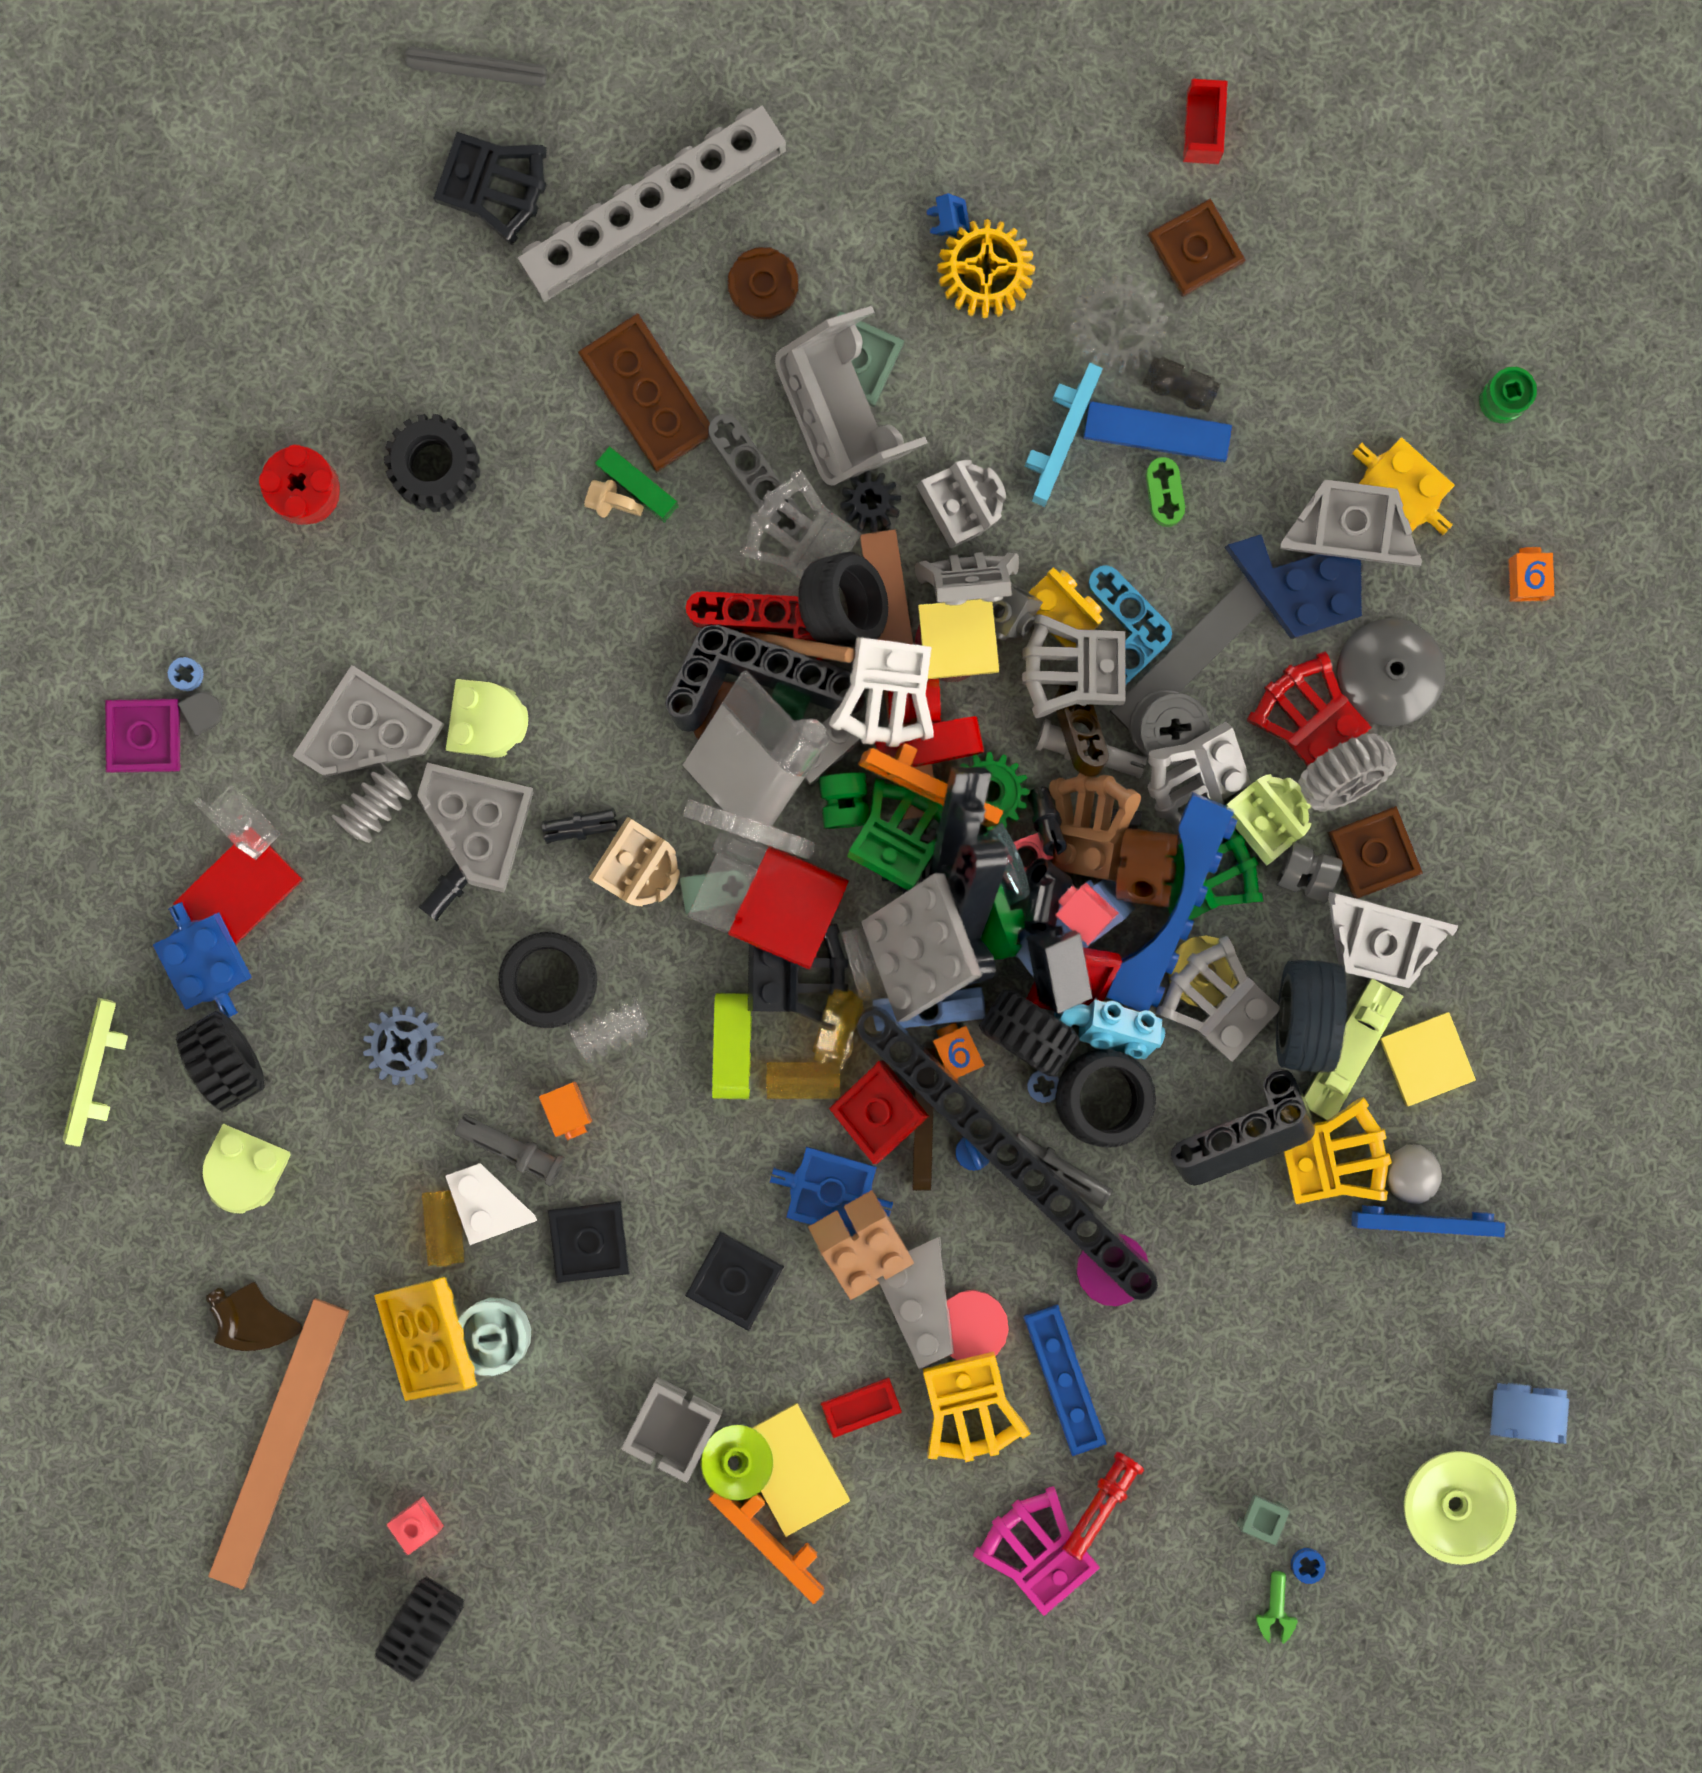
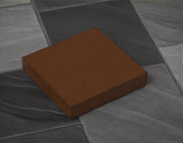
M1211 198L1152 230L1147 235L1182 297L1246 261Z
M1397 806L1327 832L1337 858L1343 862L1341 869L1353 898H1361L1423 874Z

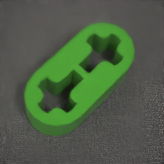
M1160 457L1152 461L1146 471L1151 514L1153 520L1158 525L1172 527L1181 521L1185 513L1180 471L1173 460L1167 457ZM1159 466H1164L1165 471L1172 472V476H1169L1166 482L1167 489L1162 490L1160 478L1153 477V474L1158 471ZM1164 495L1169 496L1171 506H1177L1178 511L1173 513L1172 519H1167L1166 514L1159 513L1158 511L1164 505Z

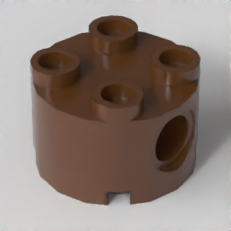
M1126 828L1120 857H1122L1121 866H1118L1116 899L1169 907L1171 886L1167 885V883H1174L1177 862L1173 861L1171 855L1176 856L1179 834Z

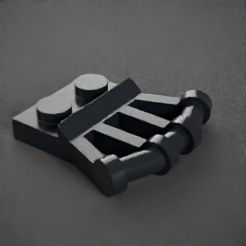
M457 131L433 199L435 203L467 213L472 217H479L505 241L513 245L518 239L516 236L531 217H536L539 209L536 206L539 195L545 192L547 184L544 182L543 159L547 157L546 147L543 145L499 146ZM529 159L530 175L498 165L499 160ZM493 177L527 188L523 199L490 189ZM485 200L517 210V212L505 225L483 206Z
M838 924L829 925L824 936V942L830 958H815L811 968H830V984L798 983V967L802 966L749 944L748 1011L794 1012L819 1024L836 1029L839 1019L836 1017L845 993H848V984H845V968H849V959L845 958L837 935L840 933ZM798 993H830L823 1012L798 1002Z

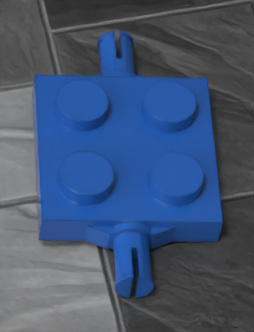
M183 902L168 908L178 928L169 937L153 944V947L185 1010L201 1002L215 1000L220 1012L226 1016L231 1017L237 1014L238 1011L228 993L236 985L247 981L252 976L220 913H216L204 920L191 921L183 906Z
M806 1147L802 1164L795 1174L774 1167L772 1174L786 1179L771 1176L770 1183L791 1188V1202L786 1218L812 1225L837 1210L852 1237L857 1232L843 1206L872 1190V1182L877 1167ZM877 1198L882 1206L892 1209L893 1202ZM883 1208L889 1217L891 1210Z

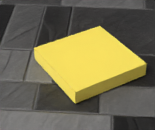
M977 599L966 600L961 605L935 603L918 606L922 646L931 647L927 679L999 673L992 602Z
M1449 1012L1380 1038L1405 1105L1408 1107L1476 1081Z

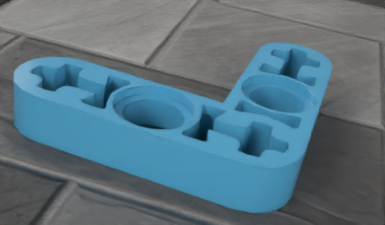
M1106 565L1099 566L1089 577V590L1131 634L1125 640V650H1133L1139 656V664L1136 668L1125 669L1126 686L1168 645L1172 637V630L1169 623L1116 569ZM1100 574L1102 577L1111 575L1113 577L1111 586L1117 592L1122 586L1127 592L1121 594L1114 605H1112L1108 599H1111L1113 594L1107 588L1101 591L1097 589L1096 586L1099 582L1096 578L1097 575ZM1126 599L1135 600L1140 607L1139 615L1131 619L1124 617L1120 612V603ZM1146 612H1148L1152 618H1149L1146 622L1153 629L1160 626L1164 630L1161 634L1164 641L1161 643L1157 640H1154L1152 643L1147 640L1149 631L1143 625L1137 631L1133 625L1140 622Z

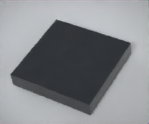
M621 1201L548 1210L556 1283L630 1274Z
M720 1231L685 1296L749 1331L780 1276L784 1265Z

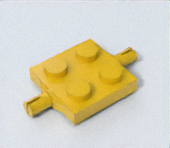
M1401 437L1389 451L1378 457L1363 443L1355 449L1352 455L1367 467L1363 479L1358 484L1398 489L1403 504L1402 509L1409 521L1412 532L1417 526L1425 522L1431 524L1442 536L1452 527L1453 524L1437 510L1442 499L1455 485Z

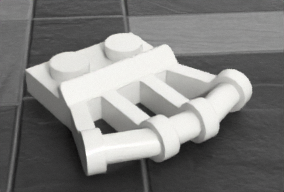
M857 637L853 671L850 674L851 686L840 707L834 712L830 720V726L837 730L844 729L860 738L862 743L874 744L875 741L886 742V745L890 747H898L900 743L917 738L922 740L933 738L934 731L925 696L931 647ZM869 688L865 722L862 723L851 717L850 714L863 689ZM882 690L894 691L888 727L878 726ZM907 693H911L917 723L903 727Z

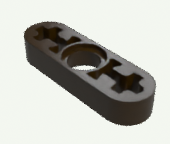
M1060 685L1054 698L1076 691V685ZM1074 704L1056 710L1074 768L1085 776L1099 775L1109 759V752L1094 705L1087 704L1082 706ZM1072 723L1084 724L1090 733L1078 732Z

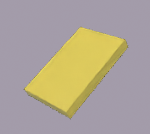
M798 1403L752 1427L766 1439L772 1451V1474L761 1493L785 1537L850 1502L848 1494Z

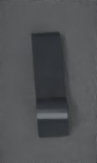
M997 839L962 845L948 880V886L982 975L969 984L991 980L996 970L994 957L981 940V936L1008 864L1007 849L1004 843Z
M1284 1069L1274 1070L1264 1079L1263 1089L1269 1106L1186 1138L1172 1148L1171 1160L1187 1184L1194 1186L1204 1184L1311 1140L1315 1133V1123L1305 1096L1291 1072Z

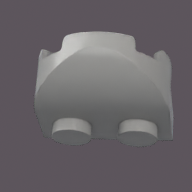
M972 460L955 462L950 468L923 479L916 485L950 549L983 534L1002 516L1003 502L1006 500L1002 481L991 468L983 469L972 464Z

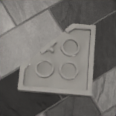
M351 665L294 752L293 757L327 777L381 765V763L386 764L426 755L445 724Z
M427 763L417 794L419 803L470 885L505 893L532 800L533 788Z

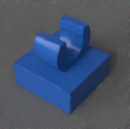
M949 193L936 197L937 206L930 207L927 210V215L931 217L939 216L940 224L937 227L931 228L930 233L938 236L947 234L958 238L957 232L959 227L964 228L970 233L965 199Z

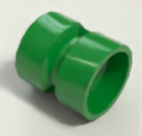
M1519 367L1502 369L1482 388L1479 396L1480 408L1483 414L1493 422H1512L1534 403L1537 395V384L1533 376L1525 369Z
M843 773L820 777V796L827 801V805L822 808L824 829L864 826L870 817L869 804L863 801V797L868 794L866 773ZM838 801H852V808L839 809Z

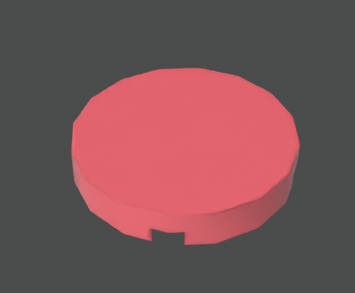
M978 1290L959 1292L948 1298L947 1307L949 1309L954 1354L950 1356L955 1360H960L993 1351L996 1356L1005 1345L1009 1331L1007 1315L999 1301L988 1293Z

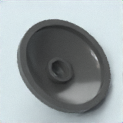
M1380 619L1362 626L1346 641L1337 664V681L1340 692L1349 699L1348 701L1365 720L1382 726L1406 725L1423 717L1434 707L1440 698L1446 678L1444 658L1436 641L1420 626L1402 619ZM1392 663H1397L1401 666L1402 672L1399 676L1391 673L1390 666Z

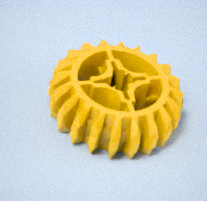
M989 219L984 220L983 229H979L977 223L972 221L969 225L970 233L964 228L959 227L957 232L958 239L948 237L946 244L949 249H941L940 258L945 262L938 264L937 271L946 275L939 279V285L942 287L950 286L945 292L947 299L959 296L955 302V308L961 309L965 302L968 303L967 314L970 316L974 315L976 307L982 308L981 316L984 319L988 317L989 308L991 307L994 308L997 317L1002 316V304L1004 303L1007 309L1014 310L1016 303L1013 297L1023 301L1026 298V293L1022 288L1028 289L1032 286L1033 281L1027 276L1034 274L1035 266L1028 263L1033 259V252L1022 251L1027 246V240L1023 238L1014 241L1017 230L1012 228L1007 234L1004 233L1005 223L1002 221L997 224V229L990 228L991 222ZM981 243V251L976 257L966 258L965 262L958 261L960 255L967 248ZM993 244L1006 250L1014 263H1009L1008 259L996 256L993 251ZM985 253L987 254V263H989L991 273L988 274L987 284L985 283V274H983V269L981 268L982 263H984ZM958 274H964V278L974 279L979 285L980 293L966 287ZM1007 275H1015L1009 286L1000 292L991 294V287L994 281L1002 278L1006 279Z

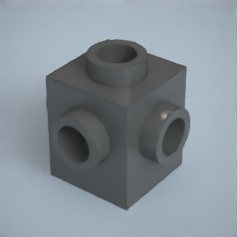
M1011 583L1012 596H1003V599L992 602L995 634L997 638L1004 641L1008 637L1021 640L1023 636L1027 635L1032 630L1033 622L1036 619L1035 615L1043 603Z

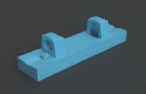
M1089 363L1082 382L1078 385L1077 389L1063 384L1057 386L1053 401L1070 410L1051 455L1048 456L1031 450L1025 462V467L1041 474L1032 502L1045 507L1098 382L1102 367Z

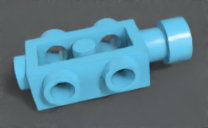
M1095 999L1089 1006L1080 1003L1059 1014L1054 1012V1017L1068 1027H1071L1073 1024L1079 1026L1078 1037L1080 1041L1090 1043L1097 1049H1111L1122 1052L1135 1059H1146L1156 1048L1161 1047L1165 1037V1028L1162 1027L1161 1018L1156 1017L1147 1010L1137 1012L1124 1008L1116 1001H1108L1106 1003ZM1107 1010L1111 1011L1114 1017L1110 1016ZM1141 1020L1145 1021L1148 1025L1144 1026Z

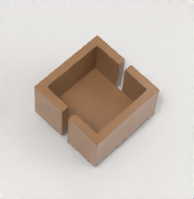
M873 1190L843 1206L857 1232L856 1235L850 1236L837 1210L808 1227L822 1256L850 1300L878 1285L877 1279L884 1276L887 1280L914 1264L900 1235Z

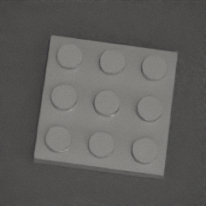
M933 874L861 922L897 1022L910 1020L982 976L944 874Z

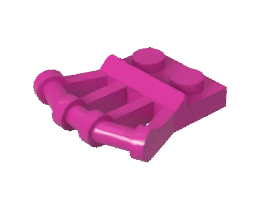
M1054 1486L1046 1488V1493L1022 1501L1017 1499L1011 1504L1013 1508L1002 1518L997 1516L991 1521L993 1525L982 1546H977L973 1553V1556L979 1561L1012 1578L1043 1616L1100 1569V1566L1087 1551L1080 1562L1061 1549L1072 1532L1068 1529ZM1051 1507L1061 1535L1053 1541L1031 1513ZM1021 1520L1026 1523L1046 1547L1035 1557L1030 1554L1011 1531ZM1003 1537L1026 1564L1020 1570L994 1556Z

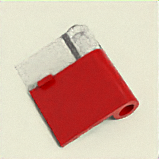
M731 828L728 829L726 834L719 832L711 851L716 856L688 913V917L810 970L850 880Z

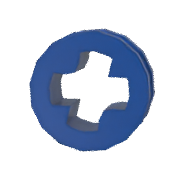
M1311 1548L1300 1549L1291 1559L1292 1572L1303 1583H1316L1325 1574V1561L1316 1550ZM1305 1557L1310 1561L1317 1559L1318 1563L1314 1565L1316 1571L1311 1575L1307 1571L1299 1572V1568L1303 1566L1300 1561Z

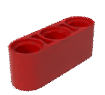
M977 716L932 724L933 738L927 740L917 738L899 744L900 746L906 743L917 749L911 764L913 768L984 753ZM875 741L876 750L892 758L895 757L899 746L890 747L886 745V742Z

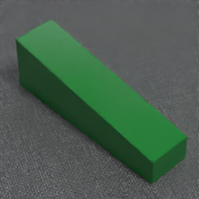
M610 446L595 462L599 469L662 522L665 523L679 506L673 497Z

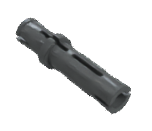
M1021 1132L1017 1133L1016 1136L1032 1152L1043 1159V1162L1075 1193L1097 1205L1100 1209L1104 1207L1112 1194V1188H1108L1082 1170L1055 1155L1054 1149L1050 1147L1045 1149L1022 1135ZM1010 1145L1007 1152L1015 1156L1017 1155L1018 1150L1016 1147ZM1034 1170L1037 1174H1042L1039 1170Z

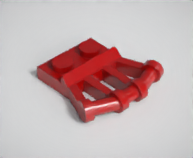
M1326 651L1316 654L1315 659L1295 666L1289 665L1283 670L1284 675L1275 683L1271 681L1264 687L1265 693L1255 712H1250L1246 720L1256 727L1284 740L1307 766L1315 762L1318 756L1328 752V749H1333L1339 743H1345L1351 738H1358L1372 728L1348 701L1349 699L1340 692L1333 673L1331 660ZM1319 672L1322 673L1331 697V701L1328 704H1325L1304 680L1305 677ZM1293 685L1317 710V713L1308 721L1285 697L1284 693ZM1275 703L1279 705L1299 728L1295 733L1268 720Z

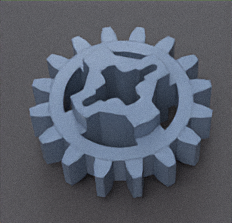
M393 1007L392 1017L386 1012H381L379 1014L382 1021L381 1024L370 1022L369 1027L374 1031L373 1036H364L363 1040L371 1043V1049L365 1050L363 1054L364 1056H373L374 1061L368 1067L370 1069L380 1067L382 1069L379 1075L381 1080H385L389 1075H392V1084L399 1085L402 1077H405L407 1084L412 1085L415 1083L416 1074L422 1080L428 1078L425 1070L427 1067L431 1069L438 1068V1064L433 1058L434 1056L444 1054V1051L436 1048V1043L443 1041L444 1036H434L433 1031L436 1030L439 1024L437 1022L427 1024L426 1020L429 1015L427 1012H422L416 1017L415 1007H408L405 1015H403L400 1007ZM408 1021L417 1025L418 1028L411 1032L405 1031L398 1022ZM385 1033L387 1036L386 1047L381 1051V1039ZM399 1037L402 1040L410 1039L411 1044L407 1047L408 1054L406 1052H397L396 1048L400 1045ZM427 1040V1052L422 1060L419 1054L421 1043ZM395 1060L403 1061L410 1070H398L389 1064Z

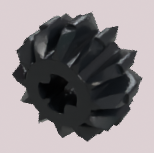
M870 471L864 473V483H861L856 476L852 477L851 484L854 489L844 487L842 490V495L850 500L841 502L840 509L851 511L845 517V521L848 524L859 518L857 523V531L859 532L864 530L866 523H871V533H877L878 521L881 522L883 527L888 529L891 527V522L886 514L891 517H899L900 511L892 505L901 503V495L891 494L896 489L894 481L883 486L885 474L883 473L877 476L876 482L871 481ZM867 495H873L874 500L881 501V504L876 503V509L869 510L867 504H861V500L865 502Z

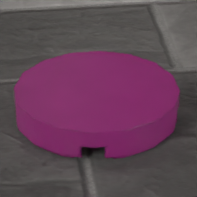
M1119 1234L1148 1262L1145 1251L1137 1241L1125 1234ZM1110 1247L1104 1252L1103 1258L1108 1262H1116L1122 1257L1123 1250L1119 1247ZM1080 1252L1076 1273L1080 1286L1089 1298L1108 1306H1120L1134 1300L1085 1252ZM1143 1272L1136 1273L1131 1277L1130 1284L1138 1288L1143 1287L1147 1284L1149 1275Z

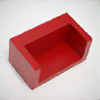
M1191 79L1186 98L1183 162L1219 164L1224 153L1228 81Z

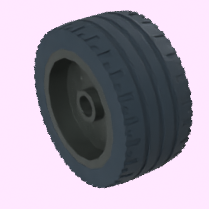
M1290 960L1284 967L1279 990V1012L1277 1013L1276 1026L1278 1063L1280 1067L1291 1070L1333 1072L1339 1063L1346 1026L1347 985L1344 968L1340 964L1331 962Z

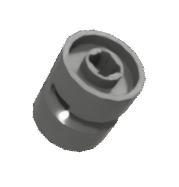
M1294 841L1285 856L1277 878V886L1293 892L1303 889L1306 897L1325 904L1329 900V892H1333L1343 862L1341 859L1326 853L1316 856L1314 855L1313 848Z

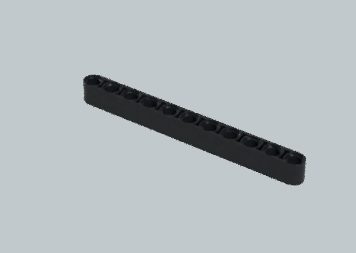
M872 1006L862 1011L858 1020V1033L878 1055L1129 1296L1137 1300H1145L1154 1295L1158 1285L1157 1277L1151 1265L886 1010L881 1007ZM869 1016H879L885 1023L884 1029L877 1034L869 1033L864 1027L866 1018ZM899 1041L906 1042L911 1047V1054L905 1059L895 1058L890 1051L894 1043ZM925 1067L933 1068L938 1073L937 1080L929 1085L921 1083L917 1078L919 1070ZM950 1093H959L963 1096L965 1102L960 1109L950 1110L944 1105L945 1097ZM980 1118L986 1119L991 1124L989 1132L981 1136L974 1134L970 1129L972 1122ZM1010 1144L1016 1147L1018 1151L1015 1158L1009 1161L1000 1159L997 1156V1151L1002 1145ZM1030 1170H1039L1043 1173L1044 1179L1037 1186H1029L1023 1181L1025 1174ZM1060 1195L1070 1199L1069 1207L1061 1212L1055 1211L1050 1207L1052 1199ZM1085 1221H1091L1097 1226L1094 1234L1088 1237H1083L1077 1233V1227ZM1110 1247H1119L1123 1250L1122 1257L1116 1262H1108L1103 1258L1104 1252ZM1139 1272L1148 1274L1149 1281L1143 1287L1138 1288L1130 1284V1279L1134 1274Z

